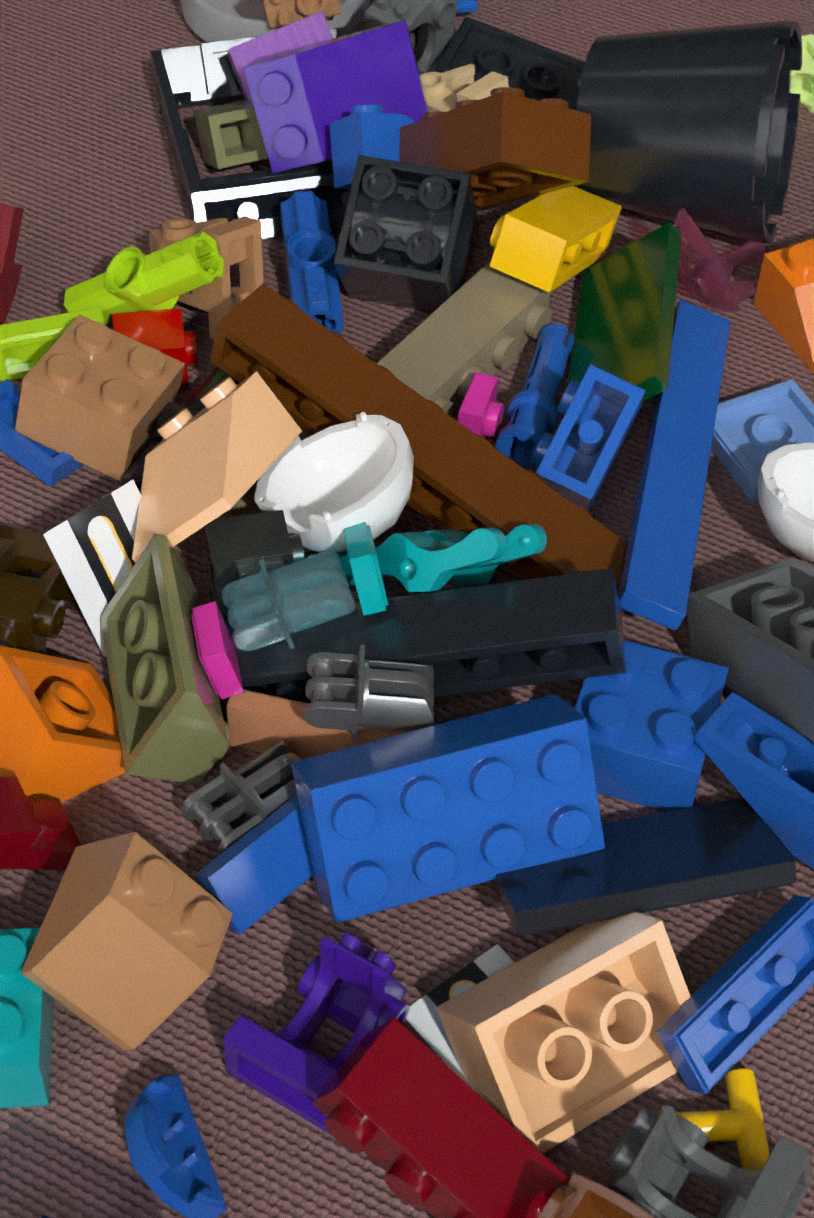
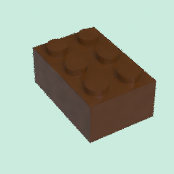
M495 88L491 90L489 97L480 100L458 101L455 104V109L446 112H427L422 115V120L400 127L399 162L470 174L476 209L487 210L589 182L591 114L569 109L568 102L565 100H534L526 98L525 91L519 88Z

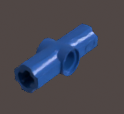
M313 191L294 192L287 201L280 203L286 256V287L291 296V301L300 310L328 330L336 333L343 332L344 320L337 272L334 264L336 243L331 236L326 200L315 196Z

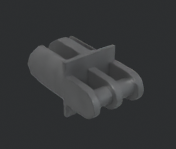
M365 645L359 646L358 655L319 652L312 654L308 658L306 668L309 675L313 678L307 681L305 693L312 703L306 706L304 718L309 725L317 728L351 730V741H356L358 727L414 731L434 726V692L432 685L434 683V673L432 665L365 659Z
M281 740L234 772L223 763L220 765V776L191 794L184 801L181 813L187 820H197L201 824L199 833L205 840H216L219 844L217 852L220 855L297 795L291 762L302 759L298 755L293 754L290 747ZM223 803V805H222L221 807H219L218 809H215L217 806H219L220 804ZM239 823L242 824L241 826H239V827L236 828L235 830L233 829V827H235V826L238 825Z

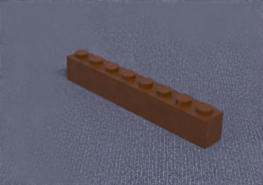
M263 283L217 323L211 362L240 383L257 371L297 425L311 435L330 426L356 420V414L365 412L366 415H382L399 423L409 440L414 456L412 487L406 504L439 528L457 529L468 534L478 528H496L504 536H507L519 525L537 524L541 526L547 536V544L542 553L504 563L496 568L509 579L526 580L570 574L578 571L613 568L616 587L619 592L628 541L623 540L595 520L584 508L574 505L543 483L535 473L522 468L498 451L487 439L473 433L446 414L435 402L425 399L401 382L390 370L376 364L352 347L341 335L328 330L300 310L293 301L282 297ZM621 609L623 618L628 611Z

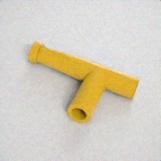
M745 1068L735 1069L725 1075L730 1110L675 1112L677 1116L685 1118L704 1131L708 1136L707 1142L736 1141L742 1168L763 1170L770 1154L753 1070Z

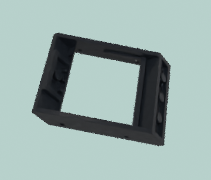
M346 27L330 28L333 38L348 34ZM257 37L150 51L158 104L191 220L201 222L226 218L229 222L247 216L261 221L262 239L283 236L280 203L287 201L294 192L313 191L315 196L326 200L330 229L342 227L351 189H335L332 161L318 162L274 174L272 169L200 178L186 129H183L178 109L245 100L228 59L227 52L229 48Z

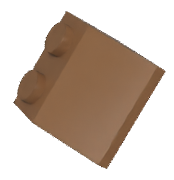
M136 832L77 846L21 974L122 1050H135L210 977L233 913Z

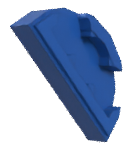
M178 1073L158 1076L128 1105L124 1129L130 1161L134 1169L141 1175L142 1179L160 1200L184 1217L217 1218L227 1210L225 1200Z

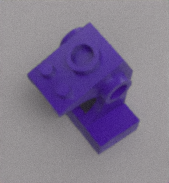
M344 932L338 944L325 936L321 940L320 955L310 963L298 988V994L306 998V1001L288 1026L279 1032L271 1033L240 1015L223 1038L226 1073L328 1134L330 1133L324 1123L327 1117L312 1102L367 1033L393 1017L401 1024H404L409 1012V1005L403 1002L408 990L391 975L396 967V964L392 962L393 959L379 950L374 951L361 944L359 939ZM327 1018L353 1032L346 1046L332 1061L307 1048V1045Z

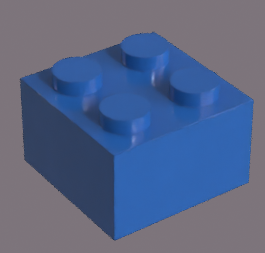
M624 640L626 673L585 678L575 707L586 718L597 793L664 812L690 808L693 806L706 758V753L696 743L694 738L699 728L719 708L729 667Z

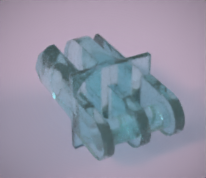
M325 551L268 571L264 559H260L259 564L262 572L227 584L221 593L224 605L229 608L227 612L229 624L235 629L233 632L235 646L243 651L256 650L285 639L289 648L293 649L295 646L291 634L348 615L355 610V601L349 590V583L346 574L343 572L342 562L335 551Z

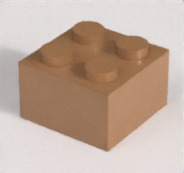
M79 315L23 378L15 430L21 435L56 452H65L74 456V460L122 482L121 478L153 441L154 428L164 408L171 402H177L185 363L114 331L104 324Z

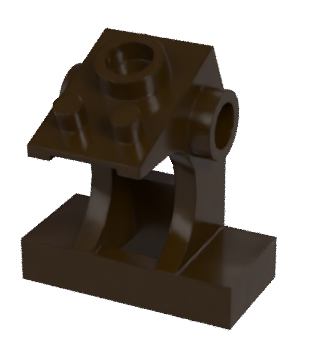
M0 525V645L45 654L47 638L55 639L61 631L65 617V608L80 612L81 610L44 535ZM32 569L43 571L45 574L41 578L32 577Z

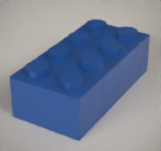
M557 694L291 762L315 888L335 923L496 879V874L605 849L586 718Z

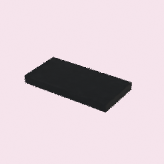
M739 798L602 823L605 849L496 874V879L490 880L517 935L523 936L613 919L633 911L644 913L791 885V883H796V862L746 800Z

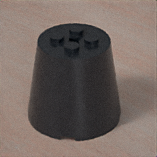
M777 21L597 37L588 52L578 81L576 110L591 114L589 182L576 185L577 188L622 206L623 209L757 243L770 244L776 235V224H770L769 221L771 215L782 216L797 135L801 94L790 93L791 71H800L802 67V35L799 23L796 21Z

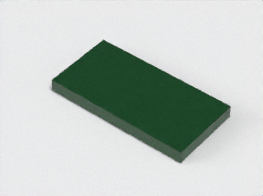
M670 221L583 271L568 385L572 379L582 382L591 364L646 390L643 401L667 390L682 235Z

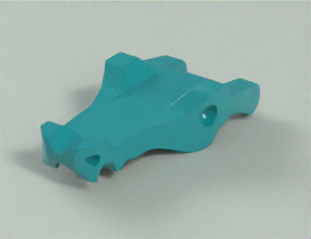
M537 524L519 525L507 536H504L496 528H478L470 534L457 529L395 533L376 548V553L383 575L396 577L408 592H429L441 590L449 580L457 585L489 583L498 565L542 553L547 544V536L544 529ZM348 552L329 553L325 561L320 558L319 554L308 555V583L311 591L328 590L332 587H353L355 585Z

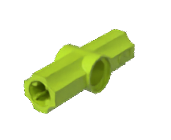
M203 231L150 254H145L139 248L133 246L127 247L118 252L111 260L105 273L65 290L63 306L67 309L68 313L100 307L105 325L113 322L112 314L172 309L179 299V295L222 278L224 259L217 249L216 241Z

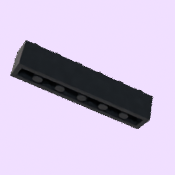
M613 568L578 571L570 574L526 580H511L503 583L459 589L451 588L437 592L400 597H387L388 605L385 606L386 611L363 616L360 602L224 620L235 644L243 689L308 704L312 703V701L306 697L305 688L307 681L313 678L307 672L308 658L312 654L319 652L358 655L360 645H365V659L432 665L434 697L626 673L622 610ZM230 697L224 699L226 705L228 704Z

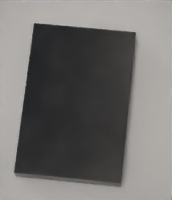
M465 17L434 72L443 73L473 64L475 67L474 82L493 71L507 76L509 87L524 90L526 98L534 100L561 99L568 102L569 109L576 110L579 75L581 69L584 68L585 62L475 19Z

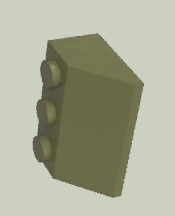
M154 534L100 616L125 774L199 785L217 760H220L225 755L229 746L230 730L227 722L223 719L219 695H216L198 657L191 618L193 608L200 606L198 591L168 537Z

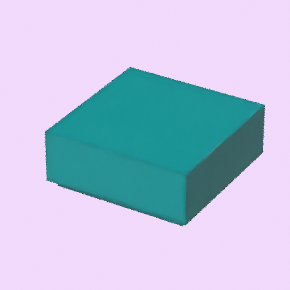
M366 522L344 528L349 562L363 616L386 611L385 606L388 605V600L370 525L366 526Z

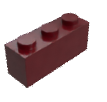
M395 1017L366 1034L312 1102L327 1117L324 1122L325 1126L339 1143L354 1152L361 1153L364 1151L386 1172L384 1181L395 1195L414 1207L420 1208L423 1206L435 1218H538L554 1191L570 1181L559 1168Z

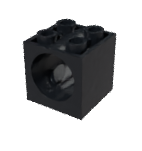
M358 155L334 261L349 298L433 313L461 288L477 218L470 174Z

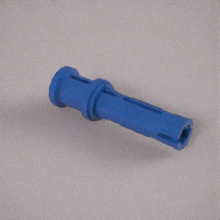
M551 323L545 325L540 330L523 389L511 398L506 411L507 419L509 420L508 426L500 431L496 441V449L524 469L535 468L530 465L535 450L545 432L550 433L555 429L559 419L555 399L565 372L568 356L574 344L573 333L566 335L568 328L561 324Z

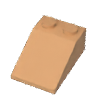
M257 371L238 385L229 376L200 399L205 406L203 410L193 416L187 408H184L157 430L163 437V440L145 456L141 487L142 497L139 502L132 555L135 563L154 534L167 536L174 547L231 509L302 432Z

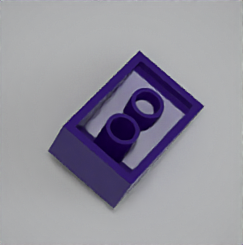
M406 19L258 57L243 67L273 174L332 159L329 123L350 116V108L366 104L381 105L383 113L403 114L415 122L422 120V115L429 112Z

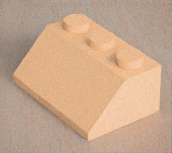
M633 911L613 919L583 924L436 1008L461 1070L478 1095L543 1154L678 1072L656 1030L691 996L662 920Z

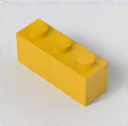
M575 186L542 194L506 215L503 214L498 219L490 239V245L495 247L490 267L550 293L605 256L622 206Z

